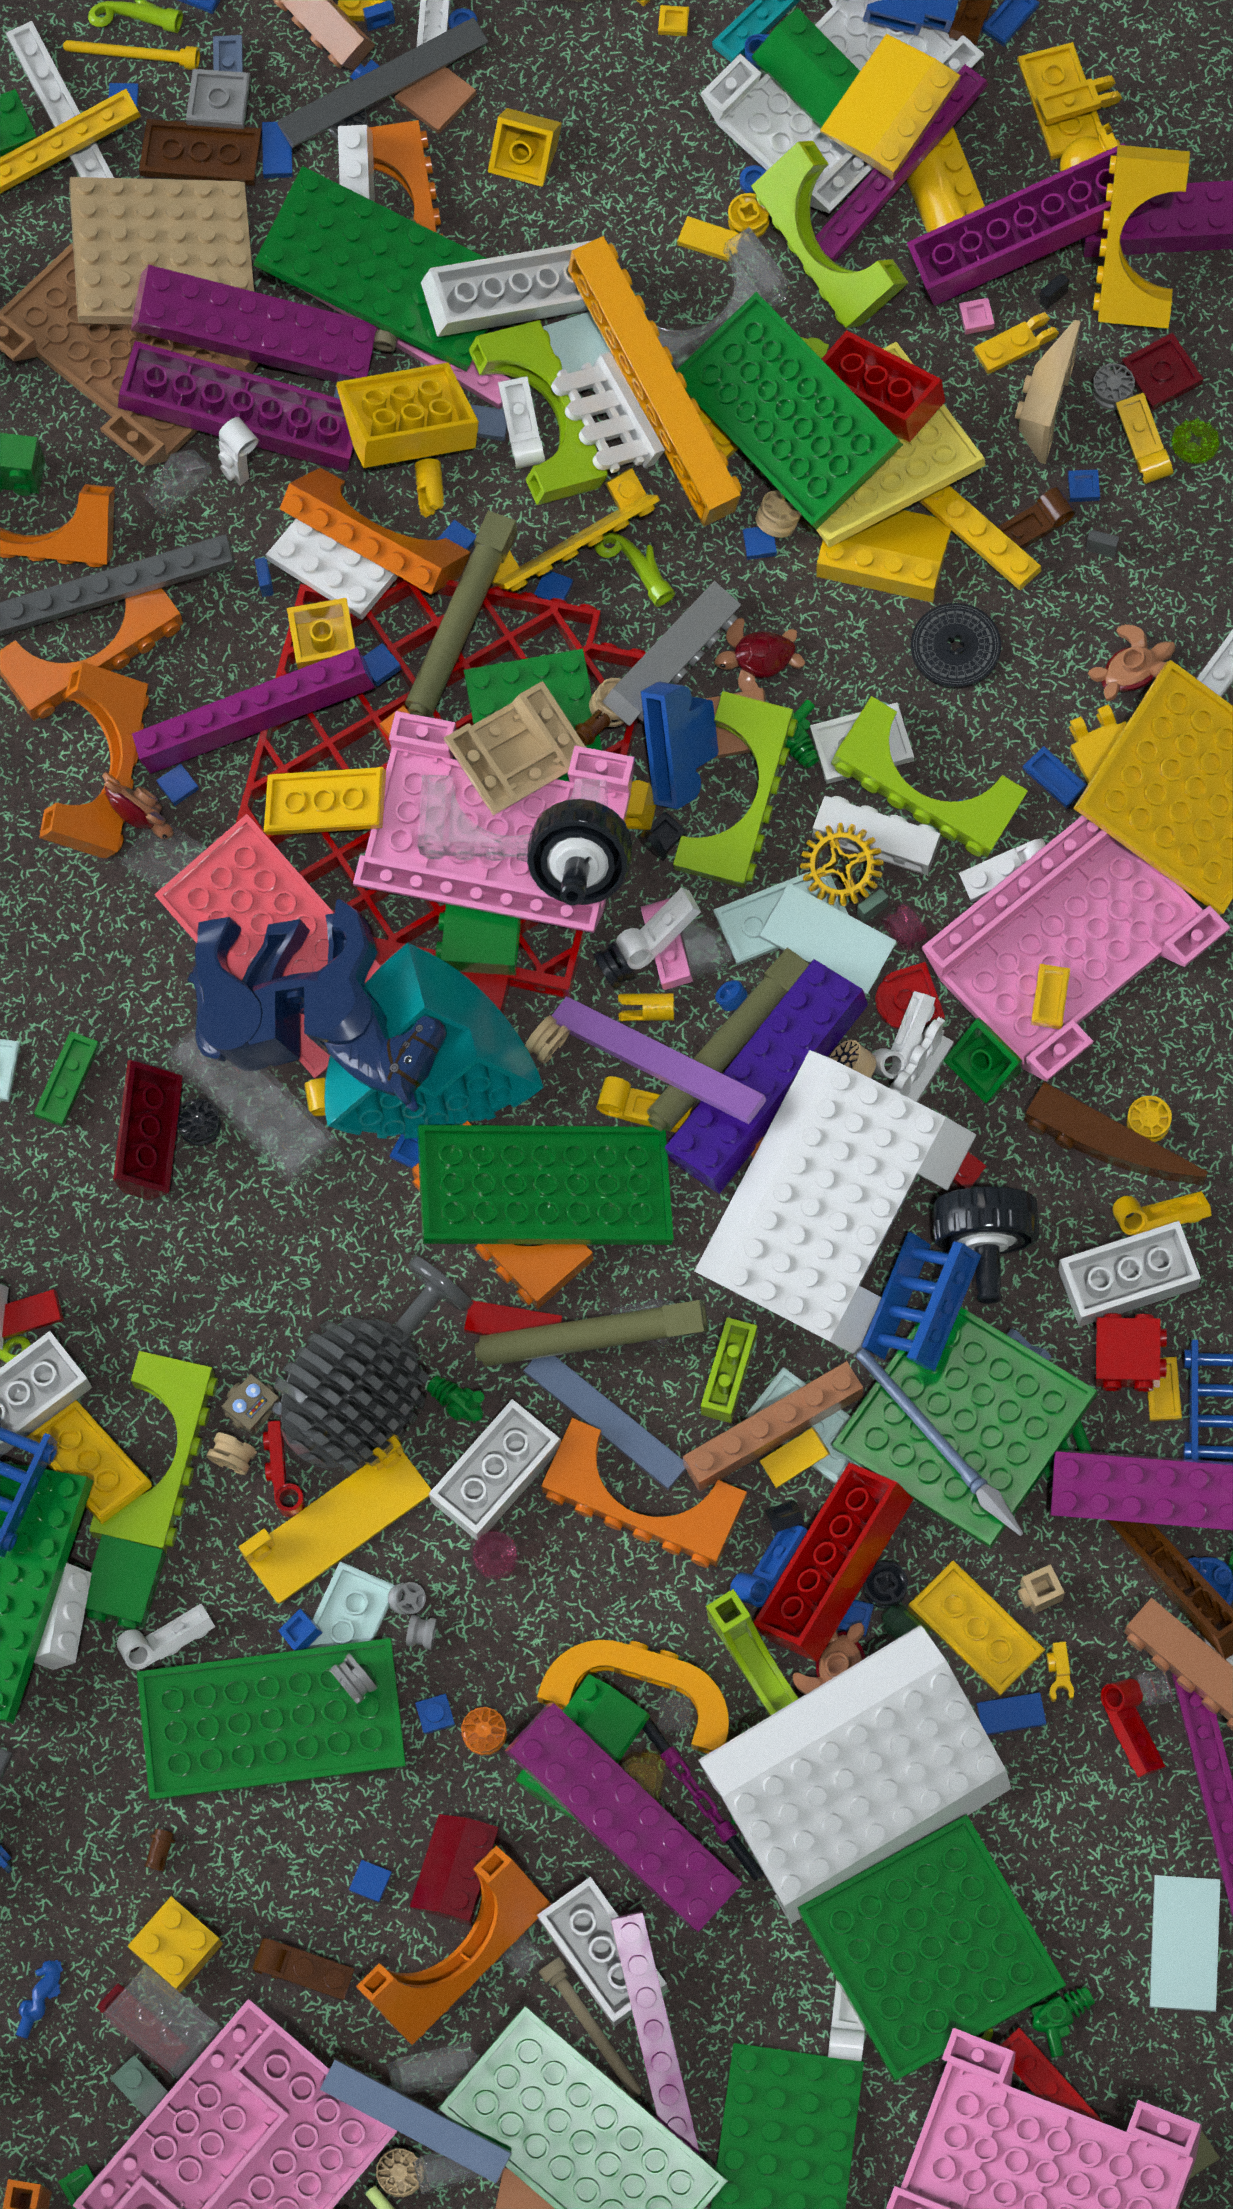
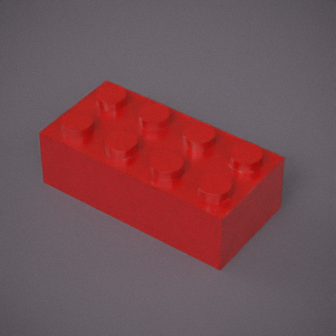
M847 330L821 358L893 434L908 442H911L945 403L942 379Z

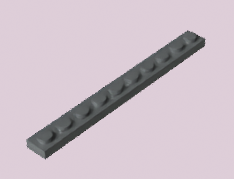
M226 534L0 602V636L235 566L230 539Z

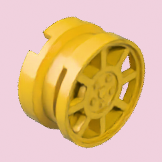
M744 193L731 201L728 208L730 230L735 232L738 230L743 233L742 239L752 240L762 236L769 226V213L757 201L756 194Z
M1156 1096L1140 1097L1129 1108L1126 1121L1127 1128L1153 1142L1161 1141L1167 1135L1172 1120L1171 1110L1161 1098Z

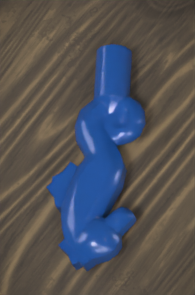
M58 1960L46 1961L41 1968L35 1971L37 1976H45L33 1988L32 2000H25L20 2004L19 2014L22 2019L15 2035L28 2039L34 2022L40 2020L45 2013V1999L47 1997L52 1999L61 1994L58 1983L63 1969L61 1962H58Z

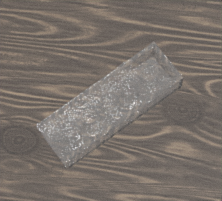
M195 1026L166 1052L169 1064L180 1075H183V1078L205 1100L212 1103L217 1109L218 1114L293 1190H296L340 1149L337 1138L267 1068L258 1071H243L231 1064L227 1059L225 1062L203 1056L195 1040Z

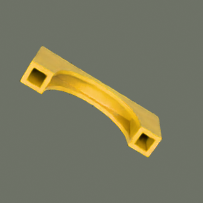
M1118 145L1117 156L1111 155L1109 173L1114 174V182L1107 183L1106 201L1111 202L1110 211H1104L1102 229H1108L1107 239L1101 238L1099 256L1105 257L1104 266H1098L1096 283L1102 285L1101 293H1095L1093 304V311H1099L1098 322L1169 329L1173 289L1152 284L1132 269L1123 254L1120 235L1131 213L1148 199L1168 192H1186L1190 151Z

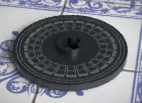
M948 603L931 609L917 622L911 637V655L919 672L932 683L945 688H967L983 681L995 669L1001 652V638L993 620L982 610L968 604ZM960 640L961 647H958L956 651L951 650L950 643Z

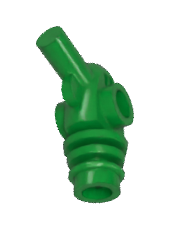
M807 699L794 713V719L798 720L794 737L788 736L786 748H790L789 754L805 769L812 767L819 761L817 750H814L813 742L807 732L810 729V722L806 719L815 708V705Z
M438 1375L428 1384L427 1391L431 1393V1397H435L442 1407L447 1404L446 1411L453 1419L459 1421L463 1418L475 1424L483 1418L480 1404L484 1400V1394L481 1391L473 1392L469 1388L461 1389L458 1387V1384L447 1381L446 1378H441Z
M1086 1986L1082 1989L1077 1988V1995L1074 1991L1069 1992L1070 1996L1064 1993V1999L1058 1995L1044 2005L1031 2009L1034 2017L1032 2020L1033 2029L1037 2032L1046 2033L1051 2058L1064 2056L1061 2038L1069 2035L1070 2029L1068 2026L1074 2023L1073 2015L1078 2019L1080 2018L1078 2010L1083 2015L1085 2013L1083 2007L1090 2010V2007L1095 2004Z

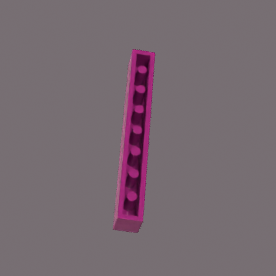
M356 647L132 733L139 760L151 774L375 687L367 662Z

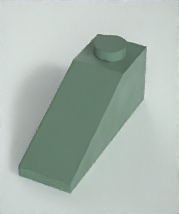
M132 2056L110 2077L114 2084L146 2118L169 2093L136 2056Z

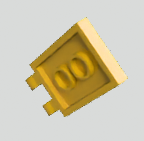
M1109 704L1097 709L1099 714L1096 717L1102 727L1089 733L1081 716L1070 721L1071 726H1069V729L1076 743L1070 746V750L1088 784L1127 725L1126 721L1117 725Z

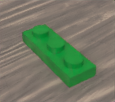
M70 1031L35 1109V1117L61 1127L65 1126L100 1044L98 1041Z

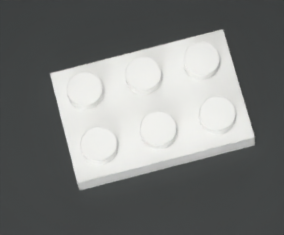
M898 703L889 704L887 706L897 711L889 736L891 757L894 765L897 766L914 761V755ZM861 712L810 725V733L817 750L826 784L848 779V777L839 774L831 762Z

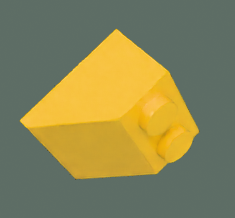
M506 108L497 119L488 172L543 187L558 146L562 122Z

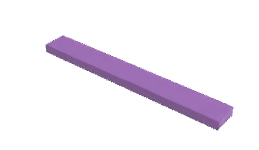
M567 996L552 1014L557 1019L559 1026L564 1025L570 1030V1035L747 1124L752 1121L766 1102L764 1094Z

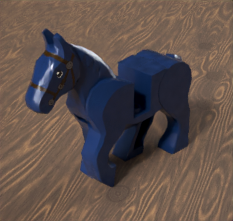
M337 899L335 913L325 915L329 943L328 964L315 972L298 973L282 977L284 969L292 956L302 947L310 929L300 919L268 924L263 945L248 966L242 981L232 975L226 966V955L238 939L241 927L230 917L198 923V941L195 947L196 965L193 967V972L189 974L187 980L189 983L194 984L196 991L195 1040L203 1056L225 1062L227 1059L231 1064L243 1071H258L269 1065L275 1067L300 1060L301 1013L304 1014V1033L328 1055H331L352 1077L373 1090L397 1096L413 1112L419 1109L414 1093L429 1076L434 1059L445 1041L446 1028L437 1018L422 1016L411 1030L389 1039L386 1026L387 1017L382 1007L365 986V979L375 960L377 950L368 921L357 910L343 900Z

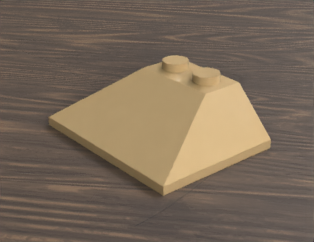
M1074 320L1037 362L1032 376H1026L1022 391L1027 393L1025 402L1019 401L1015 419H1020L1019 431L1038 461L1046 464L1052 444L1056 412L1064 385L1068 386L1074 367L1080 329L1079 320Z
M543 681L522 692L512 703L471 726L468 723L443 738L493 816L568 773L574 746L586 748Z

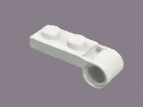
M528 377L498 382L516 469L545 462Z
M235 417L229 420L219 431L220 454L218 456L222 463L220 469L225 477L230 481L234 479L241 486L249 480L246 455L257 446L259 439L240 417Z
M1032 840L960 872L959 875L971 902L980 900L1046 846L1044 840Z
M681 887L640 930L630 928L623 931L617 937L616 943L631 969H641L647 966L701 913L689 890Z
M913 992L891 1050L880 1048L873 1053L876 1058L874 1073L890 1079H897L900 1072L906 1070L913 1051L918 1045L921 1046L922 1032L926 1022L930 1021L934 1014L935 1007L933 1004L936 998L924 993ZM889 1056H891L893 1059L892 1067L888 1071H886L884 1068V1062Z
M199 1604L146 1637L139 1630L135 1629L123 1632L117 1640V1648L128 1667L140 1670L159 1659L161 1660L166 1656L177 1653L181 1647L191 1641L204 1637L208 1631L215 1628V1625L203 1605ZM139 1647L136 1651L131 1652L132 1649Z
M836 1980L828 2057L861 2061L864 2028Z

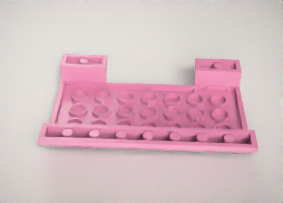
M396 711L389 736L392 748L386 768L383 828L371 829L365 856L360 855L353 885L594 933L603 914L606 899L589 905L571 906L547 895L537 886L530 875L527 865L528 842L537 818L552 805L565 800L585 799L596 801L614 810L625 822L631 796L635 757L574 746L568 771L570 782L556 779L493 816L459 762L453 759V753L443 739L455 731L456 723Z
M1082 815L923 945L922 950L946 988L976 1019L980 1017L1023 1060L1022 1069L1047 1082L1093 1044V1040L1078 1025L1081 1021L1160 956L1185 967L1229 931L1231 927L1210 905L1202 910L1180 886ZM1040 964L1070 968L1061 1029L1031 1025Z
M953 2028L942 2060L947 2061L904 2180L901 2188L894 2186L886 2209H1178L1196 2161L1202 2125L1138 2100L1127 2131L1117 2129L1011 2087L1016 2052Z

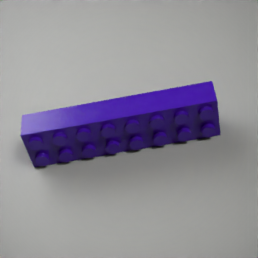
M813 959L723 1073L764 1094L766 1098L764 1105L752 1121L747 1124L701 1101L665 1146L670 1161L720 1194L755 1150L756 1144L762 1137H765L809 1050L828 1057L868 1006L863 989Z

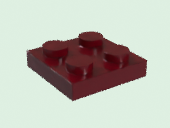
M1173 332L1123 358L1121 361V365L1126 366L1132 372L1135 379V387L1140 394L1144 393L1151 411L1203 384V377Z

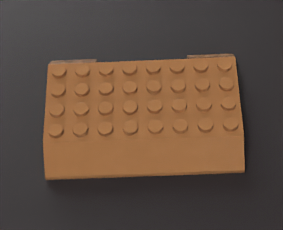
M71 243L0 310V350L13 361L38 357L103 409L112 418L100 428L101 432L143 466L165 462L198 430L118 408L119 391L134 342H141L253 374L258 363L130 330L131 324L78 323L73 243Z

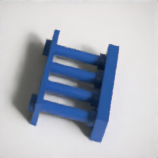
M908 1232L862 1348L884 1360L889 1348L909 1352L907 1358L924 1369L935 1371L981 1255L965 1244L955 1241L949 1254L929 1250L931 1247L929 1243L914 1233ZM924 1262L944 1265L937 1282L918 1278ZM913 1290L932 1294L926 1311L906 1307ZM901 1319L920 1323L914 1340L895 1336Z
M1192 1340L1190 1350L1184 1349V1368L1190 1369L1189 1442H1184L1183 1459H1233V1446L1198 1445V1427L1233 1428V1415L1198 1414V1396L1233 1397V1385L1198 1384V1366L1233 1367V1354L1198 1353V1340Z
M0 1423L1 1441L34 1454L27 1472L0 1461V1475L21 1483L14 1501L0 1496V1510L8 1513L0 1529V1557L4 1558L7 1551L10 1552L16 1544V1531L47 1464L53 1462L58 1448L56 1446L57 1441L47 1433H44L39 1443L1 1427Z

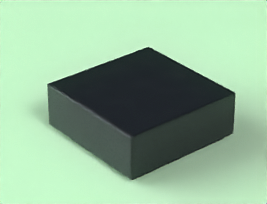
M1063 273L1059 274L1041 289L1039 304L1046 310L1068 293L1069 279Z
M794 1500L765 1510L774 1533L804 1523L802 1513Z

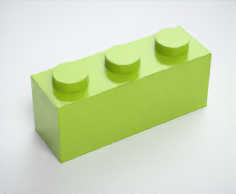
M727 1317L701 1403V1415L732 1424L757 1339V1325Z

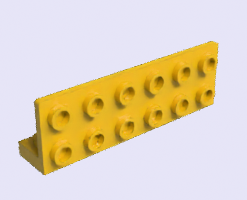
M629 468L605 482L618 510L520 567L509 550L505 562L500 563L492 581L493 586H499L500 589H511L512 592L520 589L528 583L526 578L535 574L539 577L553 569L552 563L561 559L565 562L579 554L577 549L581 546L588 545L590 547L604 539L602 534L611 530L616 532L629 525V518L637 515L642 517L655 509L653 504L660 501L658 495H647L633 468Z
M395 1436L386 1440L394 1447L388 1455L378 1447L372 1451V1455L378 1457L381 1461L380 1463L372 1467L368 1464L364 1465L270 1534L264 1528L238 1547L242 1556L278 1604L287 1600L429 1497L431 1488L405 1455L402 1445Z

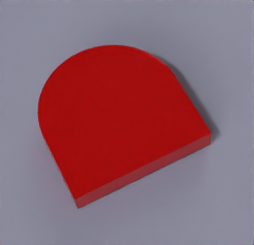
M926 962L888 974L878 986L875 995L876 1009L881 1019H884L885 1023L888 1022L889 1026L896 1029L900 1028L914 991L936 998L933 1004L935 1007L934 1014L930 1021L926 1022L925 1026L930 1025L938 1017L945 1020V1015Z

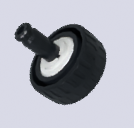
M572 799L552 805L537 818L531 831L527 851V865L530 875L537 886L547 895L567 905H589L600 902L618 891L627 878L632 857L631 834L626 823L614 810L596 801Z
M974 1187L949 1192L940 1196L934 1203L933 1226L937 1246L950 1252L953 1242H960L981 1255L976 1268L978 1302L994 1304L1002 1299V1294H1000V1254L1029 1248L1039 1238L1037 1200L1029 1192L1008 1187Z

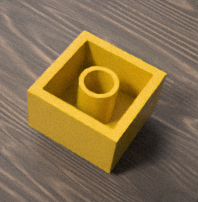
M347 598L287 608L298 670L356 648Z
M171 1896L130 1942L128 1948L175 1990L181 1993L223 1945V1942Z

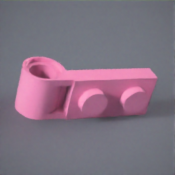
M670 898L642 906L641 912L644 923L646 924ZM680 933L655 957L663 990L693 982Z

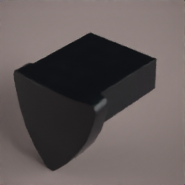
M664 811L652 823L651 830H643L637 838L648 851L664 861L668 857L667 853L680 841L681 836L687 834V831Z

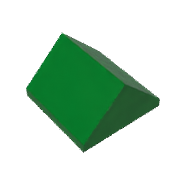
M980 1017L973 1022L944 1059V1062L985 1104L1021 1073L1023 1061Z

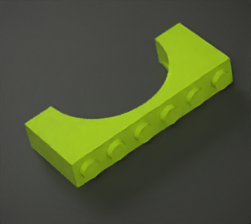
M800 141L789 149L751 187L756 193L757 201L766 208L772 217L773 225L782 232L788 241L789 249L803 263L805 273L813 278L819 287L821 297L829 302L835 311V317L838 322L844 325L845 328L859 327L904 288L908 281L893 259L878 260L864 270L853 271L836 264L824 253L812 229L810 203L814 186L820 174L829 164L814 141Z
M540 320L476 336L469 348V352L480 376L486 374H502L515 378L527 376L529 385L544 396L556 415L560 433L557 452L547 461L533 466L525 479L536 505L600 488L608 476L607 469L599 470L593 464V457L598 452L596 445H585L580 441L579 433L585 426L582 419L574 421L566 416L565 409L571 402L569 396H558L552 391L551 385L555 378L558 377L557 373L562 370V364L559 357L554 354L550 345V336L543 329Z
M722 691L714 719L716 727L725 729L737 736L752 752L759 771L757 793L745 816L728 830L708 837L681 836L673 866L675 870L746 888L747 881L753 882L757 864H754L753 860L755 853H761L764 845L765 835L761 834L764 823H770L773 806H770L769 803L772 794H778L782 777L777 775L780 765L786 766L790 748H786L788 736L794 737L798 720L794 719L793 709Z
M871 696L832 759L831 764L835 766V770L844 777H853L860 781L861 786L871 793L878 792L883 795L893 807L898 809L904 808L911 812L918 822L925 825L931 824L939 829V833L946 839L951 841L957 840L964 844L966 850L978 857L983 855L987 858L1028 790L1002 775L989 790L977 797L964 801H940L919 793L901 777L891 757L889 736L897 711Z
M139 1351L131 1382L134 1388L148 1392L159 1399L173 1415L177 1429L176 1453L168 1472L151 1490L136 1498L103 1524L93 1515L89 1529L93 1538L101 1539L102 1534L162 1549L165 1554L167 1553L168 1546H174L177 1537V1528H173L176 1516H182L186 1503V1498H182L185 1486L191 1485L194 1468L190 1467L192 1457L199 1455L202 1445V1438H199L198 1435L201 1426L206 1427L209 1420L210 1408L206 1407L209 1396H215L218 1386V1378H214L215 1373L212 1367Z
M734 1589L708 1604L706 1609L709 1622L768 1714L771 1716L798 1700L799 1698L770 1655L752 1621L751 1615Z

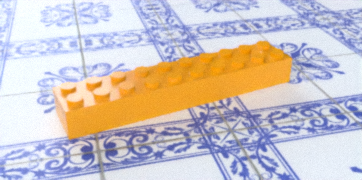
M604 236L599 237L571 251L568 272L619 369L665 449L664 454L700 522L705 527L736 511L742 487L735 475L731 477L727 469L728 461L724 452L721 449H716L713 443L715 439L710 426L708 424L704 425L699 417V414H701L699 405L694 398H689L685 390L687 384L681 372L676 373L671 364L673 363V357L667 346L662 347L658 339L660 334L653 320L648 321L644 313L646 307L639 294L635 295L630 287L632 280L626 269L621 270L617 262L619 257L612 243L608 244Z

